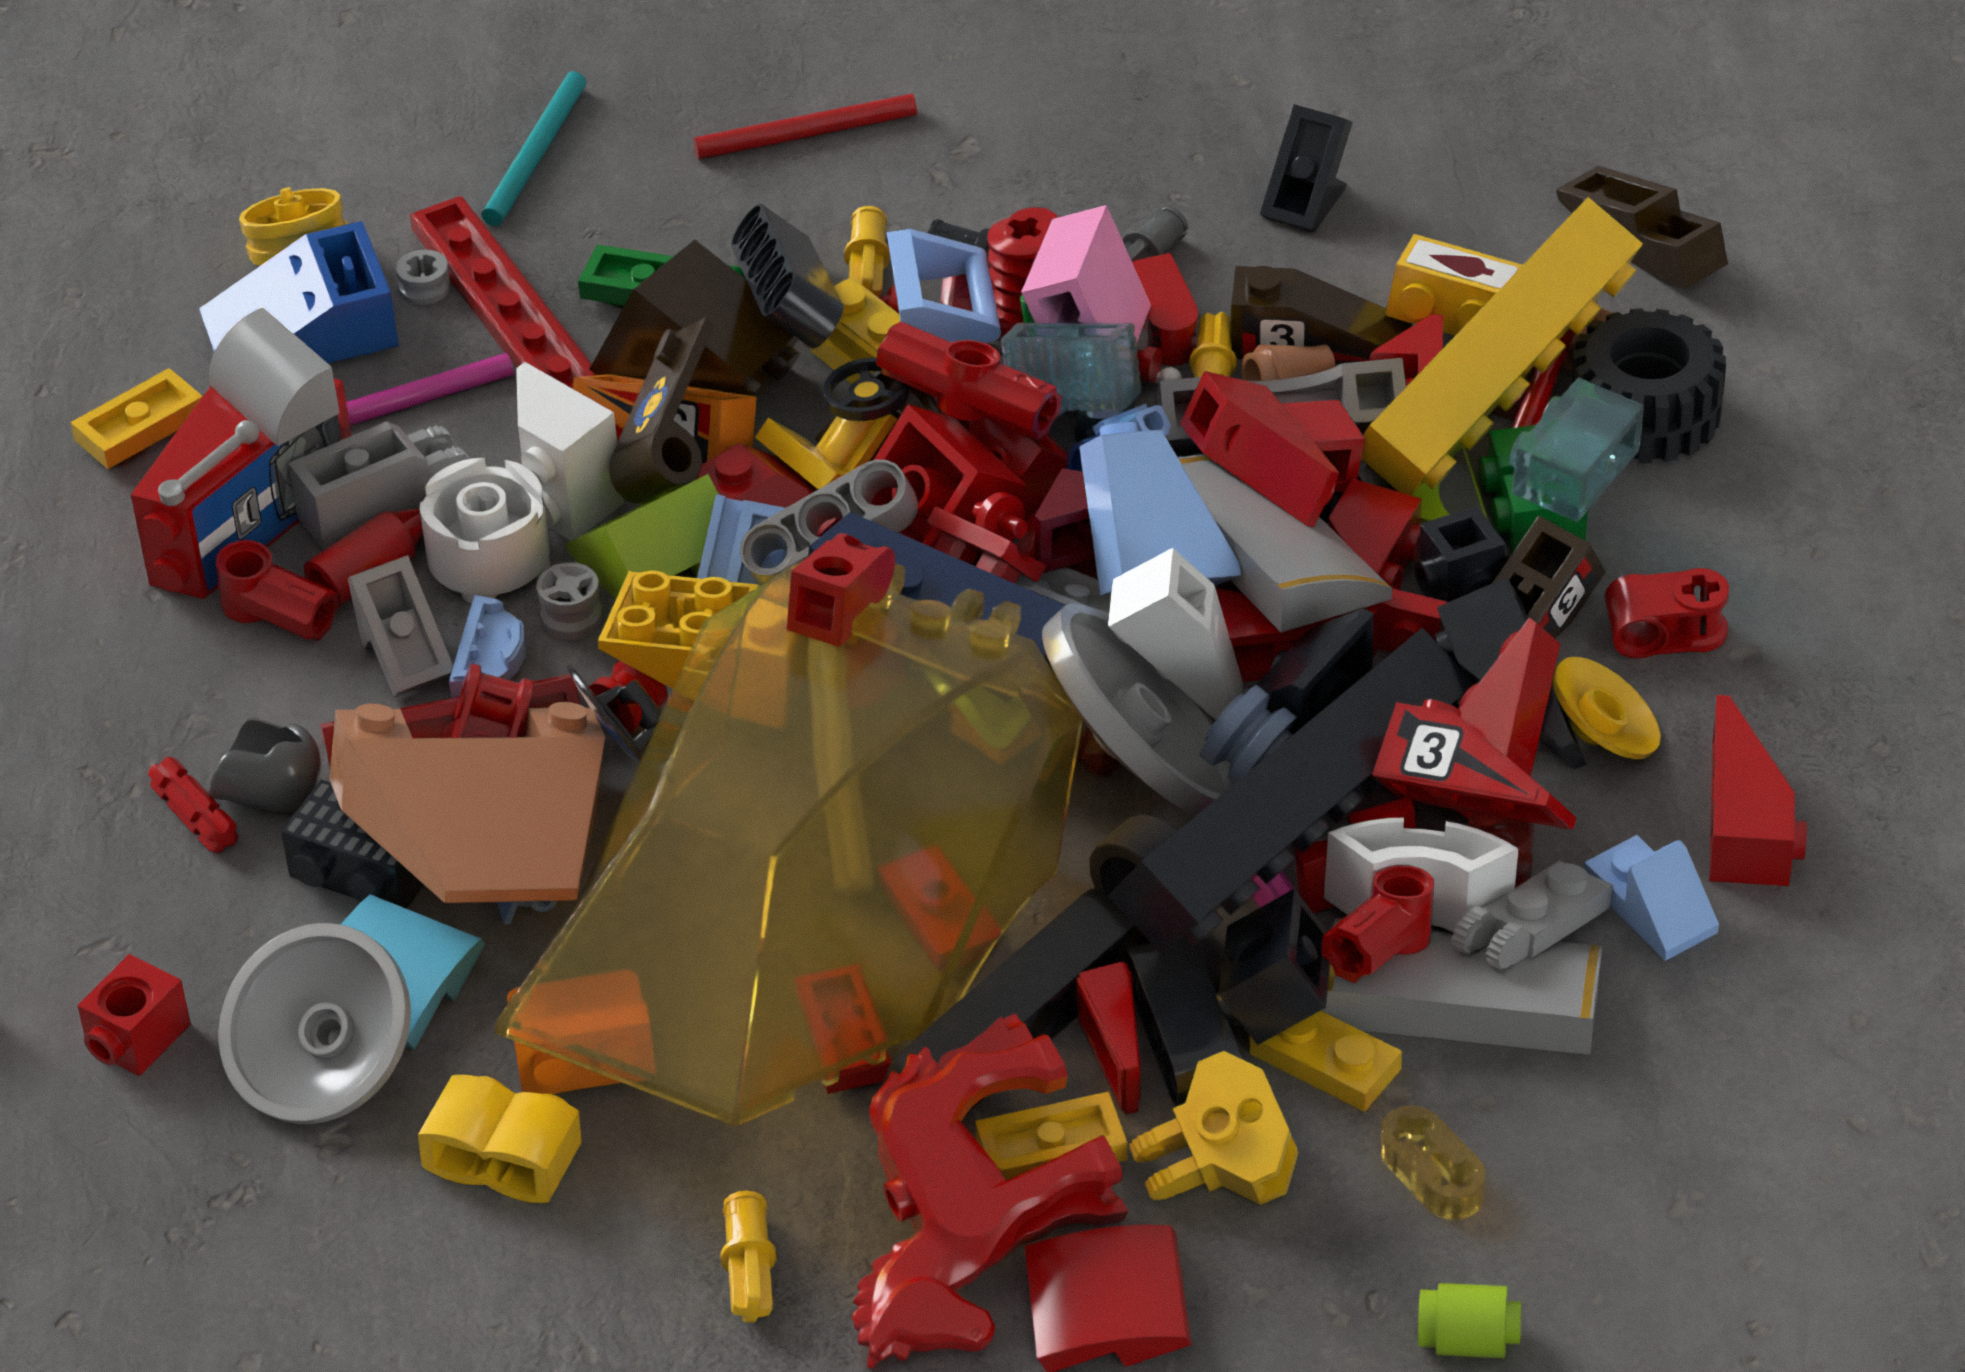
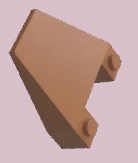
M570 702L554 703L549 708H528L525 737L412 738L400 709H391L381 704H363L355 710L335 711L329 780L340 809L444 903L577 900L598 807L606 736L591 708H584L579 704Z

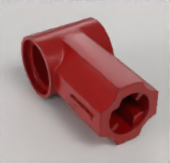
M239 540L229 543L220 550L216 556L217 578L221 609L228 618L241 623H254L266 620L307 640L313 638L320 641L331 629L332 621L339 609L338 592L273 564L272 554L260 542Z
M1410 865L1389 866L1377 872L1374 876L1373 895L1322 937V956L1329 961L1336 976L1356 983L1365 975L1373 974L1396 954L1408 955L1418 953L1427 948L1431 942L1434 879L1425 870Z

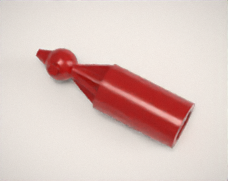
M420 508L392 512L383 511L305 562L303 567L305 578L338 592L339 607L352 599L348 583L350 576L407 555L410 560L415 556V545L423 535Z

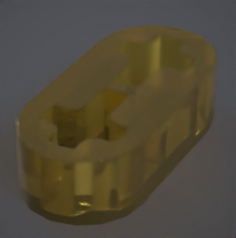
M1412 1105L1402 1106L1389 1112L1381 1123L1380 1154L1385 1165L1430 1212L1438 1217L1448 1220H1461L1474 1215L1480 1210L1485 1198L1486 1180L1485 1167L1480 1159L1429 1109ZM1405 1136L1407 1138L1401 1142L1399 1141L1401 1137ZM1424 1139L1423 1149L1416 1143V1141ZM1442 1176L1449 1182V1184L1441 1186ZM1466 1183V1187L1461 1189L1458 1187V1185Z

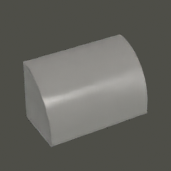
M260 307L240 319L229 329L218 344L210 364L209 385L244 417L255 422L259 430L277 446L339 414L332 367L264 307Z

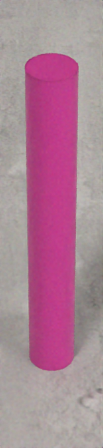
M503 353L348 401L346 403L350 426L512 376L514 371L511 360L507 353Z

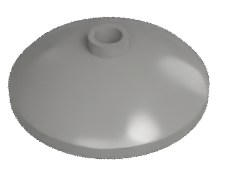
M316 923L304 925L286 931L267 942L247 960L234 978L225 997L218 1029L220 1056L224 1070L234 1089L247 1103L260 1112L276 1120L293 1124L323 1123L342 1117L359 1108L375 1095L389 1079L402 1056L407 1042L411 1019V1004L403 973L392 955L381 944L365 933L341 924ZM341 1026L338 1039L333 1044L328 1045V1037L331 1031Z

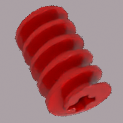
M1030 207L1018 210L1010 218H1005L995 223L988 231V246L990 247L988 263L991 266L989 271L991 279L994 281V297L999 318L1024 323L1020 301L1021 292L1051 221L1058 218L1057 214L1047 208Z

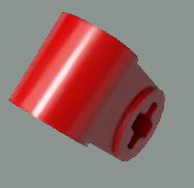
M1694 568L1682 572L1661 574H1630L1612 581L1606 588L1604 599L1615 650L1620 655L1641 659L1660 654L1681 652L1704 653L1720 647L1727 638L1728 622L1722 614V608H1724L1729 600V584L1724 576L1714 570ZM1696 586H1700V602H1697L1694 596V588ZM1700 619H1703L1706 625V632L1703 635L1700 634Z
M471 663L458 699L455 712L456 721L451 738H516L520 733L528 710L534 681L523 678L520 683L483 673L481 665ZM481 694L507 702V705L483 698Z

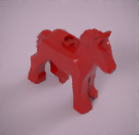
M1016 1013L1004 1019L1000 1016L988 1029L966 1046L946 1052L941 1056L938 1064L932 1058L931 1051L927 1047H924L918 1055L909 1054L901 1074L891 1071L887 1081L872 1098L869 1108L870 1122L878 1136V1158L888 1182L883 1184L884 1194L895 1218L899 1222L909 1219L916 1234L908 1240L895 1244L892 1247L891 1253L874 1260L872 1263L873 1272L862 1278L857 1285V1289L860 1292L854 1298L853 1303L858 1308L853 1312L852 1320L854 1321L855 1330L859 1331L857 1342L859 1345L869 1348L867 1357L868 1369H873L880 1361L885 1360L891 1355H894L898 1360L906 1361L911 1351L928 1352L936 1349L952 1348L970 1352L981 1351L993 1340L996 1326L988 1310L965 1300L956 1293L957 1290L972 1283L985 1270L1006 1258L1019 1245L1038 1240L1045 1234L1063 1225L1076 1223L1102 1225L1121 1222L1126 1218L1128 1210L1122 1199L1111 1188V1186L1122 1181V1169L1104 1135L1006 1181L998 1166L961 1123L973 1105L993 1093L1015 1089H1030L1046 1095L1066 1087L1068 1078L1066 1066L1050 1037L1044 1034L1033 1039L1026 1024L1020 1021Z

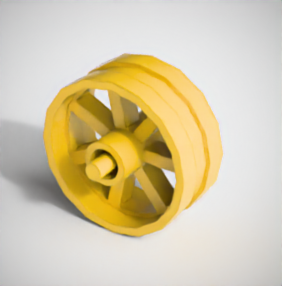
M287 187L280 190V195L267 198L247 208L241 213L239 223L242 233L247 238L246 249L249 260L254 265L261 266L305 234L347 225L348 222L343 218L342 214L344 206L341 195L336 190L325 188L304 189L292 192L291 188Z

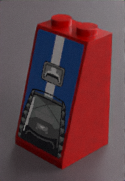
M334 379L339 414L280 446L274 444L260 431L259 437L255 442L240 445L184 490L185 498L180 504L175 506L164 505L160 500L158 492L160 484L166 480H178L232 437L239 422L248 420L211 386L131 493L150 586L205 599L219 587L216 556L223 547L239 540H252L260 542L268 548L300 522L296 513L288 462L352 436L342 380Z

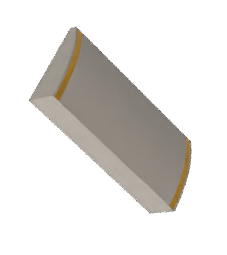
M1205 454L1178 457L1240 563L1241 575L1231 579V581L1281 633L1391 600L1392 588L1320 517H1318L1314 527L1306 526Z
M1336 918L1333 927L1343 919ZM1431 928V942L1427 948L1418 953L1408 955L1396 954L1373 974L1365 975L1356 983L1336 976L1330 964L1326 1008L1321 1011L1361 1031L1591 1055L1603 946L1558 941L1535 957H1526L1514 966H1509V969L1505 968L1502 971L1487 964V955L1485 953L1487 952L1488 945L1468 955L1453 948L1454 945L1451 944L1453 941L1451 939L1453 936L1452 932L1446 929Z

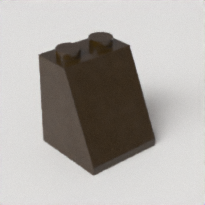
M694 239L633 289L589 370L595 375L612 374L646 379L655 358V352L665 331L671 329L676 333L704 318L712 322L714 327L688 386L755 396L758 399L769 384V377L772 376L777 381L782 379L794 365L800 353L793 348L798 339L762 315L747 280Z

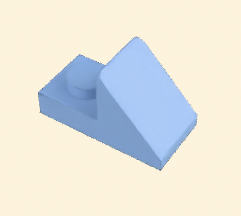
M1635 835L1584 862V869L1588 874L1613 885L1610 907L1665 961L1718 933V920L1688 850L1680 840L1674 841L1654 852L1638 835Z

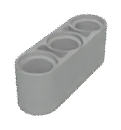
M888 460L867 462L751 528L741 541L740 555L742 562L758 585L780 583L790 587L791 571L808 557L809 546L819 538L817 531L824 522L833 518L842 519L851 512L899 533L913 522L917 515L918 500L905 474L895 463ZM885 488L898 489L896 496L888 504L882 506L871 505L874 496L880 490ZM778 549L787 550L784 561L778 566L762 568L765 557L772 551Z

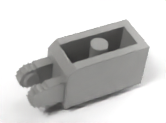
M386 421L288 462L297 517L320 547L325 550L383 511L392 512L420 508V501L426 495L425 486L429 480L440 470L454 463L467 460L469 456L459 446L455 448L452 445L454 440L451 438V434L442 426H429L427 430L421 429L406 435L398 425Z

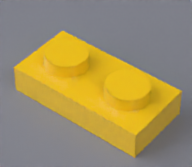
M168 368L70 422L74 441L104 467L110 469L178 431L203 396Z
M1323 1011L1315 1013L1259 1045L1250 1036V1054L1363 1112L1370 1107L1402 1069L1401 1050Z
M1109 1091L975 1121L977 1142L998 1166L1006 1181L1049 1162L1101 1135L1106 1137L1118 1162L1128 1160V1142Z

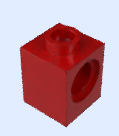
M128 954L77 1005L84 1032V1043L88 1051L100 1062L106 1065L116 1064L138 1076H141L191 1025L182 980L131 954Z

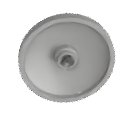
M1069 603L1065 605L1043 626L1042 640L1048 660L1068 698L1093 732L1098 744L1108 755L1118 760L1134 776L1180 809L1196 816L1234 785L1227 779L1230 764L1226 760L1211 766L1199 756L1201 749L1206 743L1204 738L1214 722L1203 708L1173 682L1163 678L1143 656L1129 644L1121 642L1113 630L1108 627V616L1083 604Z

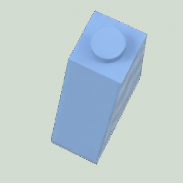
M1137 422L1108 424L1099 428L1100 436L1079 447L1100 596L1112 594L1113 579L1172 548L1210 580L1214 586H1218L1241 575L1238 559L1162 430L1138 431Z

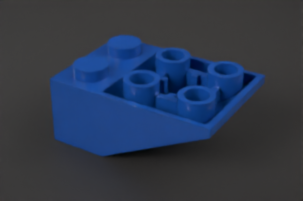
M363 221L305 234L199 308L213 352H215L224 335L234 324L260 307H264L327 363L360 355H369L377 351L399 346L391 291Z

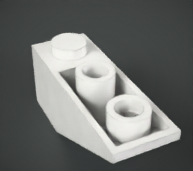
M1174 548L1113 579L1108 627L1113 630L1121 642L1129 644L1151 663L1163 678L1173 682L1203 708L1208 715L1217 720L1226 707L1242 693L1243 680L1214 584Z

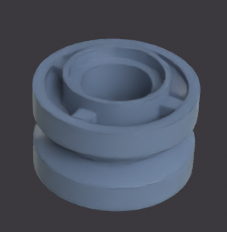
M1258 685L1253 686L1245 695L1239 694L1226 707L1204 738L1206 743L1199 753V756L1211 766L1226 760L1230 764L1227 779L1233 784L1293 735L1290 731L1298 720V717L1285 707L1273 713L1269 712L1267 706L1270 695Z

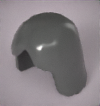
M255 717L248 718L240 728L230 751L225 753L217 764L210 780L208 795L214 799L235 802L269 813L283 814L294 812L315 788L319 778L321 757L316 741L308 730L297 724L290 723L286 726H279Z

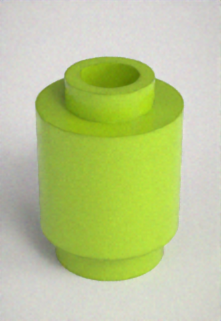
M1438 1283V1290L1420 1289L1418 1347L1436 1348V1355L1505 1359L1506 1344L1520 1345L1522 1301L1508 1300V1286Z

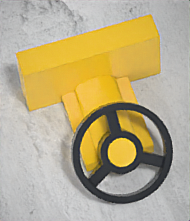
M863 358L848 362L834 370L824 383L823 392L826 406L837 417L817 446H814L806 438L770 418L766 420L755 438L819 490L871 460L898 420L891 413L895 412L905 403L909 396L910 386L902 383L898 392L885 389L884 383L881 380L870 378L869 371L882 372L881 367L876 366L877 358ZM860 373V380L854 382L849 387V396L836 402L832 398L834 388L847 377Z

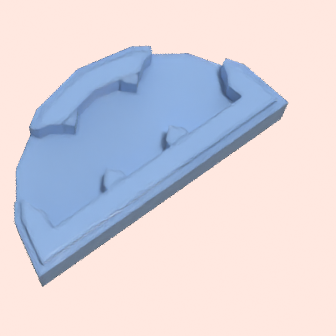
M474 594L449 679L451 697L460 696L462 685L471 663L481 665L483 673L509 680L517 674L526 658L524 625L521 620L516 619L515 616L505 611L503 602L498 599Z

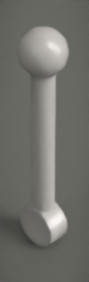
M250 420L239 422L232 437L178 480H166L161 483L158 488L161 502L167 506L180 504L185 498L184 490L243 443L251 444L258 439L260 430L257 424Z

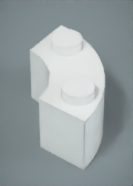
M1385 818L1355 823L1328 833L1324 899L1347 915L1373 895L1374 876L1377 872L1394 865L1418 867L1432 876L1434 879L1432 925L1442 927L1452 933L1460 917H1463L1465 913L1468 914L1469 910L1475 906L1484 908L1506 893L1515 890L1518 848L1503 839L1473 827L1446 821L1445 832L1403 828L1404 818Z

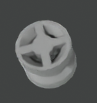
M561 563L548 568L540 575L537 580L536 589L537 597L542 605L540 620L544 632L552 638L561 641H577L594 634L602 625L603 619L602 606L598 599L600 590L599 580L595 571L579 563Z

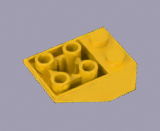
M628 571L598 639V649L726 718L788 724L808 672L804 635L786 630L790 587L780 583L757 585L729 582L720 577L699 579L670 576L660 571Z

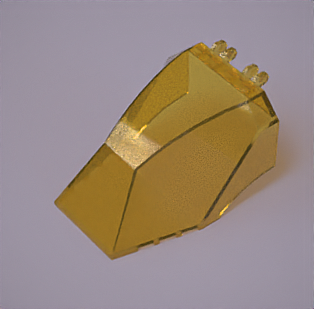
M799 561L704 620L578 900L497 1018L494 1033L735 1127L793 1102L794 1090L817 1080L825 1086H829L838 1082L840 1069L862 1059L872 1065H876L885 1061L887 1048L907 1039L913 1041L965 996L976 974L1002 934L1034 894L1058 871L1083 720L1034 640L1015 634L1022 618L1019 605L1008 601L1002 602V604L994 607L988 620H981L985 607V595L970 588L957 595L951 608L939 601H917L900 595L906 579L905 567L895 563L894 574L886 595L879 603H870L853 620L851 637L841 647H837L786 630L791 571L803 562Z

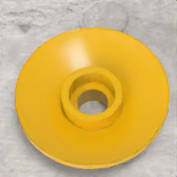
M1582 657L1565 658L1555 667L1552 680L1554 692L1560 705L1570 718V725L1573 731L1583 741L1591 745H1600L1619 756L1629 759H1645L1651 756L1658 748L1661 735L1653 712L1639 693L1618 674L1600 663Z

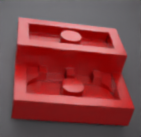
M1145 1224L1104 1227L1065 1234L1024 1246L1037 1359L1047 1372H1056L1115 1352L1124 1366L1128 1367L1192 1345L1177 1236L1171 1225Z

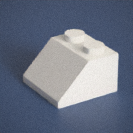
M524 362L517 368V412L522 454L521 462L524 467L531 470L537 476L541 483L548 529H552L565 538L573 540L588 532L624 504L623 497L615 490L611 482L609 472L610 460L617 445L614 412Z

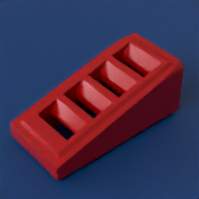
M1118 962L1079 973V978H1077V1020L1120 1110L1124 1111L1125 1115L1139 1111L1140 1056L1131 972L1128 970L1126 962Z

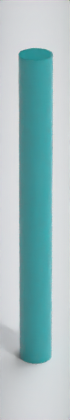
M575 71L567 73L483 209L481 216L488 225L500 226L586 87L587 82L582 74Z

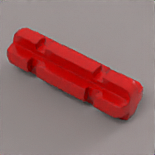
M166 757L160 764H152L148 771V776L151 778V788L161 799L168 801L166 804L192 833L199 835L198 840L213 853H221L226 846H234L238 840V834L235 831L236 822L224 810L218 809L220 805L214 798L208 795V792L193 776L187 775L188 770L180 761L174 757Z

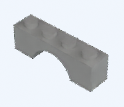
M1402 358L1343 363L1323 372L1290 379L1249 381L1267 386L1281 404L1339 400L1362 435H1364L1369 425L1406 388ZM1201 377L1159 381L1155 394V405L1162 406L1171 424L1169 435L1166 436V439L1175 454L1202 452L1180 425Z

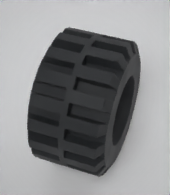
M1643 308L1630 309V313L1627 314L1615 312L1606 315L1605 322H1593L1587 327V334H1580L1573 351L1570 417L1571 422L1577 424L1576 432L1582 439H1592L1591 446L1600 452L1611 451L1614 458L1626 460L1628 457L1639 459V463H1652V459H1662L1664 462L1678 460V454L1691 455L1699 451L1700 443L1708 444L1715 436V429L1719 428L1721 422L1726 356L1723 355L1724 347L1720 340L1712 338V331L1704 324L1694 325L1693 318L1683 314L1674 316L1669 314V310L1656 309V312L1644 311Z

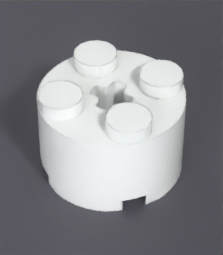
M485 458L463 460L440 470L425 486L426 496L423 502L420 501V516L429 569L436 580L445 587L461 593L463 599L468 603H472L474 594L495 599L498 594L507 593L526 585L534 578L540 577L545 570L550 568V542L543 489L537 476L517 462L505 460L506 468L486 466Z

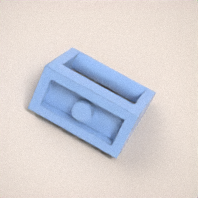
M913 229L887 232L901 322L951 343L957 340L991 343L1000 337L1001 329L987 254L983 248ZM966 274L973 312L922 299L920 281Z

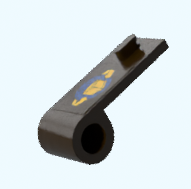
M706 318L676 333L671 329L665 331L655 352V358L612 454L609 465L611 482L623 499L633 504H644L695 480L700 473L702 465L701 450L695 438L673 419L714 327V324Z

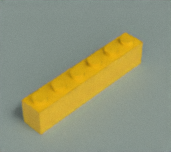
M1587 197L1369 425L1363 435L1365 440L1361 459L1401 493L1412 496L1424 483L1432 490L1436 488L1457 463L1450 455L1461 444L1470 451L1492 427L1494 422L1487 416L1494 408L1499 405L1507 412L1530 386V383L1524 379L1527 373L1533 367L1544 373L1566 347L1560 341V338L1569 329L1579 335L1602 309L1595 301L1605 291L1614 298L1631 280L1637 270L1629 263L1643 243Z

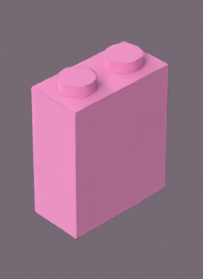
M1107 205L1052 219L1021 292L1067 393L1123 380L1151 307V303Z

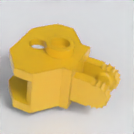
M1225 1051L1197 1063L1186 1103L1173 1108L1176 1115L1175 1119L1152 1128L1149 1132L1138 1135L1129 1144L1131 1154L1137 1163L1151 1162L1161 1156H1166L1189 1146L1193 1156L1170 1165L1166 1169H1161L1145 1181L1150 1198H1153V1200L1157 1199L1158 1201L1161 1199L1166 1200L1178 1193L1181 1194L1206 1183L1209 1192L1223 1186L1257 1204L1263 1205L1287 1194L1299 1154L1263 1069Z

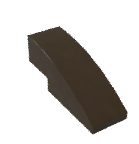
M1599 165L1556 189L1558 200L1571 213L1589 197L1641 241L1643 245L1631 263L1662 280L1687 289L1728 265L1721 222L1680 210L1677 189Z

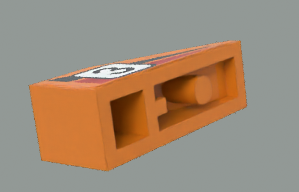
M612 374L574 377L573 389L614 412L615 423L624 429L645 379ZM688 386L673 420L695 438L701 450L702 464L737 443L753 448L757 397Z

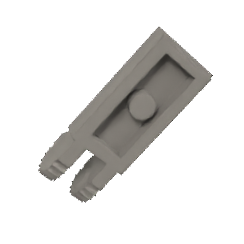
M1557 861L1517 886L1515 890L1506 893L1486 907L1475 906L1469 910L1468 914L1465 913L1463 917H1460L1459 922L1456 923L1453 936L1451 937L1453 939L1451 944L1454 945V949L1468 955L1488 945L1487 952L1485 953L1487 955V964L1504 971L1505 968L1509 969V966H1514L1526 957H1535L1608 910L1611 905L1613 885L1588 874L1584 868L1578 865Z

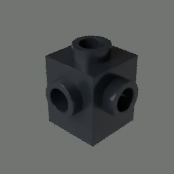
M1474 506L1420 524V561H1417L1414 565L1415 577L1424 596H1432L1434 599L1450 602L1492 584L1510 557L1505 542L1478 506Z

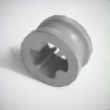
M416 250L400 258L396 265V275L399 279V293L405 301L415 305H429L439 302L448 295L451 281L448 276L449 267L445 256L433 250Z

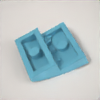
M371 894L341 924L359 930L377 941L392 955L400 967L406 980L411 1004L410 1028L405 1046L415 1050L442 998L455 1001L485 945L484 941L481 938Z

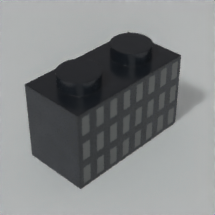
M321 779L281 831L289 876L300 880L306 885L312 887L320 886L355 898L359 902H362L371 894L406 909L424 886L420 880L340 809L332 785L328 781Z

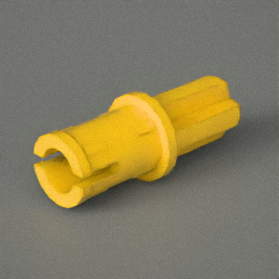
M863 206L852 213L851 241L845 247L844 260L849 267V278L855 279L879 298L883 292L884 269L890 261L889 247L885 242L888 220L885 212L880 208Z
M1222 311L1216 315L1207 312L1199 320L1197 347L1190 354L1189 362L1194 378L1202 377L1204 371L1230 377L1236 370L1237 357L1234 351L1231 350V318Z
M746 1190L730 1194L723 1202L727 1244L723 1246L720 1258L722 1267L729 1273L732 1313L742 1316V1320L745 1323H756L758 1317L769 1316L773 1309L770 1269L773 1268L777 1258L776 1248L768 1240L767 1200L757 1192Z

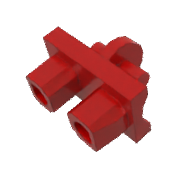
M1002 491L992 494L984 502L976 503L972 511L973 517L976 519L975 524L935 506L926 522L941 533L934 549L973 565L977 556H981L976 567L1012 583H1016L1020 575L1036 583L1038 582L1046 566L1040 561L1018 552L1017 545L1013 543L1015 538H1022L1028 530V524L1024 520V506L1018 497Z

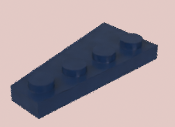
M851 512L809 546L808 556L826 541H831L838 534L845 533L857 538L865 545L875 548L886 546L893 549L895 553V568L888 591L879 603H870L868 606L1005 703L1050 664L1043 645L1042 630L1046 622L1065 606L1061 603Z

